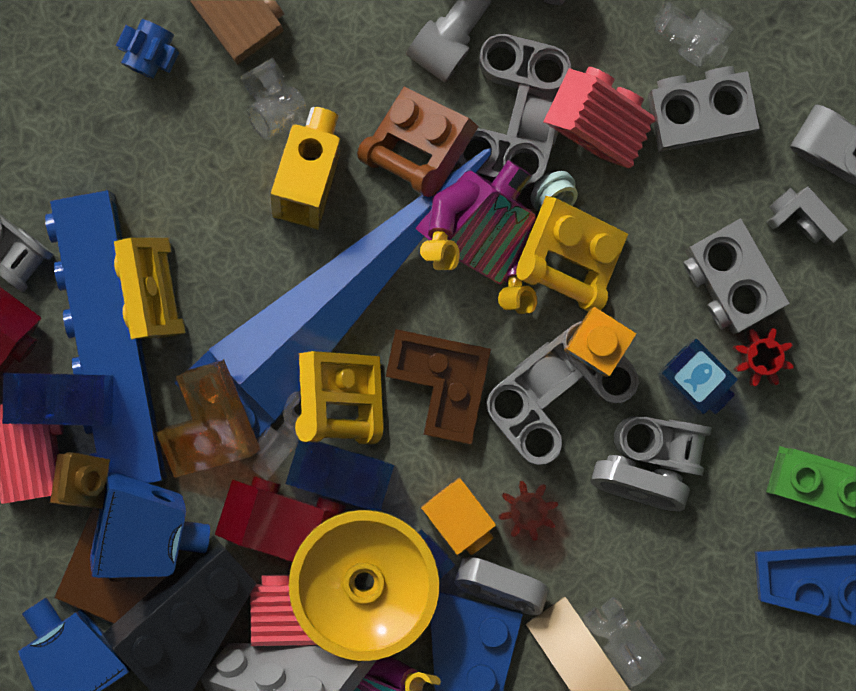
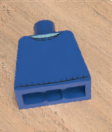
M108 472L103 509H99L90 554L92 577L170 576L174 573L179 550L206 553L209 544L210 525L185 521L186 507L183 496L179 493L114 472Z
M46 597L22 613L37 636L36 640L18 651L35 691H101L131 671L112 650L103 635L104 632L82 609L62 621Z

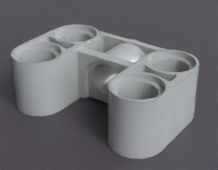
M496 34L484 42L480 50L479 67L487 80L518 89L507 135L478 128L470 142L481 141L491 149L490 159L483 164L477 174L492 182L508 160L511 161L516 154L528 153L532 155L537 162V172L532 175V178L525 187L526 189L534 186L542 178L546 170L551 148L555 144L558 131H555V129L549 127L543 121L568 69H571V63L568 55L562 49L509 34ZM496 48H505L513 54L515 63L507 70H496L489 64L488 54ZM543 60H552L560 67L561 77L552 83L543 82L536 76L535 65ZM463 153L457 161L459 168L468 162L464 158Z
M582 321L570 326L550 343L546 342L514 368L515 371L495 386L488 394L486 408L490 418L517 452L530 463L537 465L547 464L559 455L562 447L561 435L542 409L579 379L583 378L596 396L608 403L625 402L631 399L637 391L639 385L638 374L625 355L622 356L615 368L621 369L626 374L628 384L622 394L614 396L604 390L602 386L603 376L564 351ZM504 390L516 392L522 400L520 413L511 419L501 417L495 410V399ZM542 428L552 437V447L547 454L536 457L528 452L525 440L530 431Z

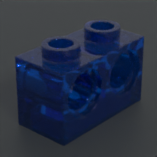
M3 373L2 424L112 425L113 375Z
M299 439L285 484L381 512L395 464L321 441L317 443L302 442Z

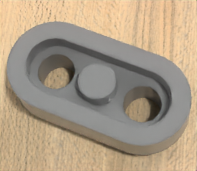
M609 455L607 460L596 462L591 478V484L596 488L664 510L682 511L685 509L690 488L682 483L683 477L681 475L664 469H656L654 473L635 467L636 463L633 460L619 455Z

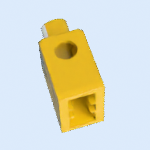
M312 107L305 127L292 125L271 190L272 217L319 230L340 156V138L333 135L339 117L335 112L321 107ZM306 158H315L316 160L309 161V160H305V159H306Z

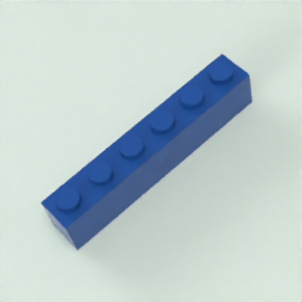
M106 190L50 201L52 213L45 215L46 228L50 242H58L61 261L54 262V271L59 290H67L70 309L63 310V320L68 338H75L79 357L72 358V369L76 385L78 387L84 386L88 405L81 406V418L85 433H93L96 453H92L90 456L110 459L108 472H114L146 483L165 480L167 476L142 340L130 338L129 328L123 319L124 297L121 280L118 278L114 267L116 256L114 241L123 239L115 194Z

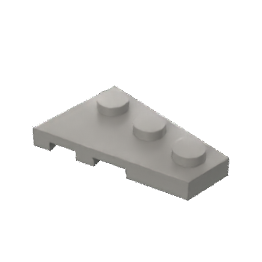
M227 643L200 679L206 691H354L376 660H349L333 655L320 646H251V643Z

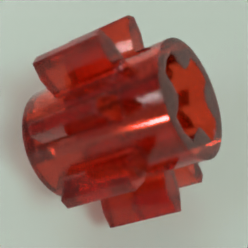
M520 480L518 484L520 493L513 497L504 492L501 494L503 499L509 502L510 505L509 511L501 512L498 514V518L501 520L511 518L515 524L510 533L512 537L517 536L521 529L529 530L531 538L535 541L538 538L536 528L542 524L549 528L555 527V524L547 518L548 510L554 509L559 505L557 501L545 502L541 498L545 492L546 485L540 484L535 492L527 491L525 482ZM532 497L536 498L538 502L535 508L541 513L540 517L537 520L528 518L525 523L519 522L518 519L521 513L515 508L516 503L519 500L527 503Z

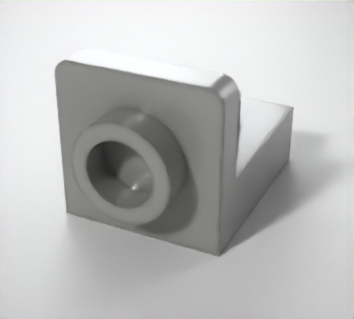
M808 186L797 194L792 188H789L769 207L775 214L766 222L774 229L796 212L801 217L796 224L803 234L815 244L821 239L826 246L834 243L848 230Z

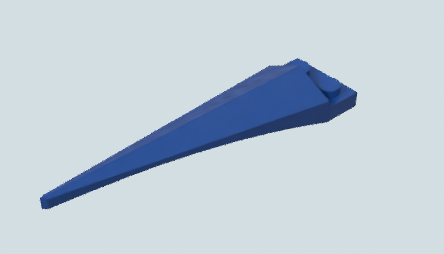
M484 149L451 173L437 193L456 183L465 172L472 170L477 173L490 157L491 149ZM421 195L208 349L209 351L174 382L240 454L280 418L300 393L299 353L311 351L332 352L425 237L416 227L431 211L435 195L431 197Z

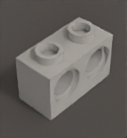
M727 66L706 71V79L687 83L686 76L682 75L657 81L658 89L651 90L648 94L651 114L655 117L653 127L658 152L754 134L759 129L748 71L735 73L733 66ZM720 91L731 93L737 100L738 107L736 113L732 115L720 113L714 106L713 99L715 93ZM673 100L684 102L690 110L689 122L675 124L670 121L665 111L666 104Z
M741 218L685 250L689 259L683 262L684 267L696 287L705 285L713 299L711 303L707 304L708 309L721 330L729 327L732 334L738 333L790 304ZM713 245H722L730 251L732 264L727 271H718L710 265L708 252ZM738 287L750 289L756 297L755 308L749 314L740 313L733 305L732 296Z

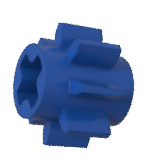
M141 19L136 30L125 25L116 44L119 50L125 52L121 64L151 79H154L159 68L170 73L179 54L176 48L170 46L174 34L145 19Z

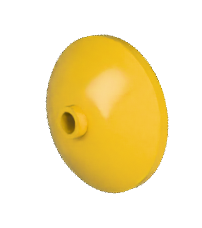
M349 511L331 517L318 525L300 545L290 570V603L303 631L322 649L349 660H379L404 650L416 641L427 628L438 602V569L433 554L425 540L403 520L379 511ZM363 572L369 573L374 579L372 587L366 590L359 589L354 581L356 576Z

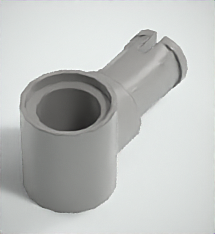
M457 0L446 17H439L435 23L429 20L408 48L406 56L446 83L454 74V67L456 65L459 66L470 50L466 46L470 41L468 34L492 1Z

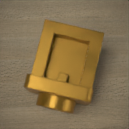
M71 452L57 454L50 503L103 509L110 459Z

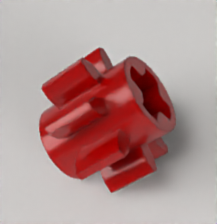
M770 328L766 332L764 339H759L754 329L748 330L747 337L750 343L747 346L735 345L732 348L736 353L742 354V363L734 368V372L747 370L751 373L749 383L753 387L757 386L761 376L765 375L770 384L773 386L778 385L779 378L776 372L780 369H793L794 365L785 361L784 351L789 350L793 346L792 343L779 344L775 341V328ZM757 345L762 350L771 349L773 351L774 357L768 360L770 367L768 370L764 365L755 366L753 364L752 358L758 354Z

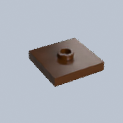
M93 508L54 598L115 624L167 576L92 577L90 554L99 509ZM181 550L178 551L177 560L180 556Z

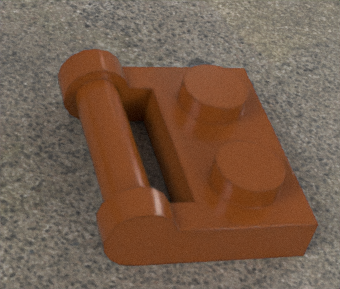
M403 87L375 134L365 138L360 143L357 152L358 159L371 168L381 167L410 182L414 191L426 197H431L441 189L479 126L468 117ZM399 140L430 156L431 159L427 164L420 166L394 153L392 150Z

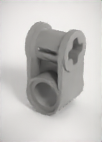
M814 105L790 145V149L813 165L824 168L846 182L856 185V126L833 110L821 105Z
M0 214V276L24 293L28 288L26 281L44 259L50 260L54 254L25 230L16 227Z
M631 416L622 420L617 425L614 432V443L617 450L627 458L658 464L661 468L703 476L704 468L700 466L705 436L711 435L712 428L670 419L669 421L649 417ZM637 424L643 425L650 434L648 446L640 452L633 451L627 443L628 431Z

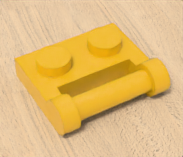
M545 196L516 268L517 278L530 285L540 283L578 301L579 307L588 312L593 307L602 310L608 299L607 285L628 233L557 198ZM548 251L587 269L588 273L584 283L548 266L545 260Z
M126 238L114 241L116 252L114 267L118 278L121 280L125 303L123 306V319L129 328L130 338H165L185 334L183 319H178L167 257V254L171 253L169 238Z
M319 351L299 353L302 414L297 418L295 425L298 438L302 442L316 443L320 442L323 438L355 439L359 444L378 443L382 438L384 429L380 356ZM326 404L358 406L359 417L355 420L327 418Z

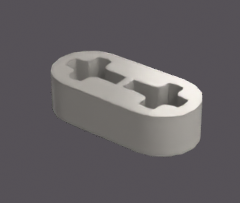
M473 557L462 559L454 581L459 589L468 594L528 615H540L542 613L549 593V588L537 579Z

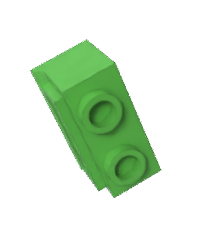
M779 446L766 490L767 493L856 519V467L797 449Z

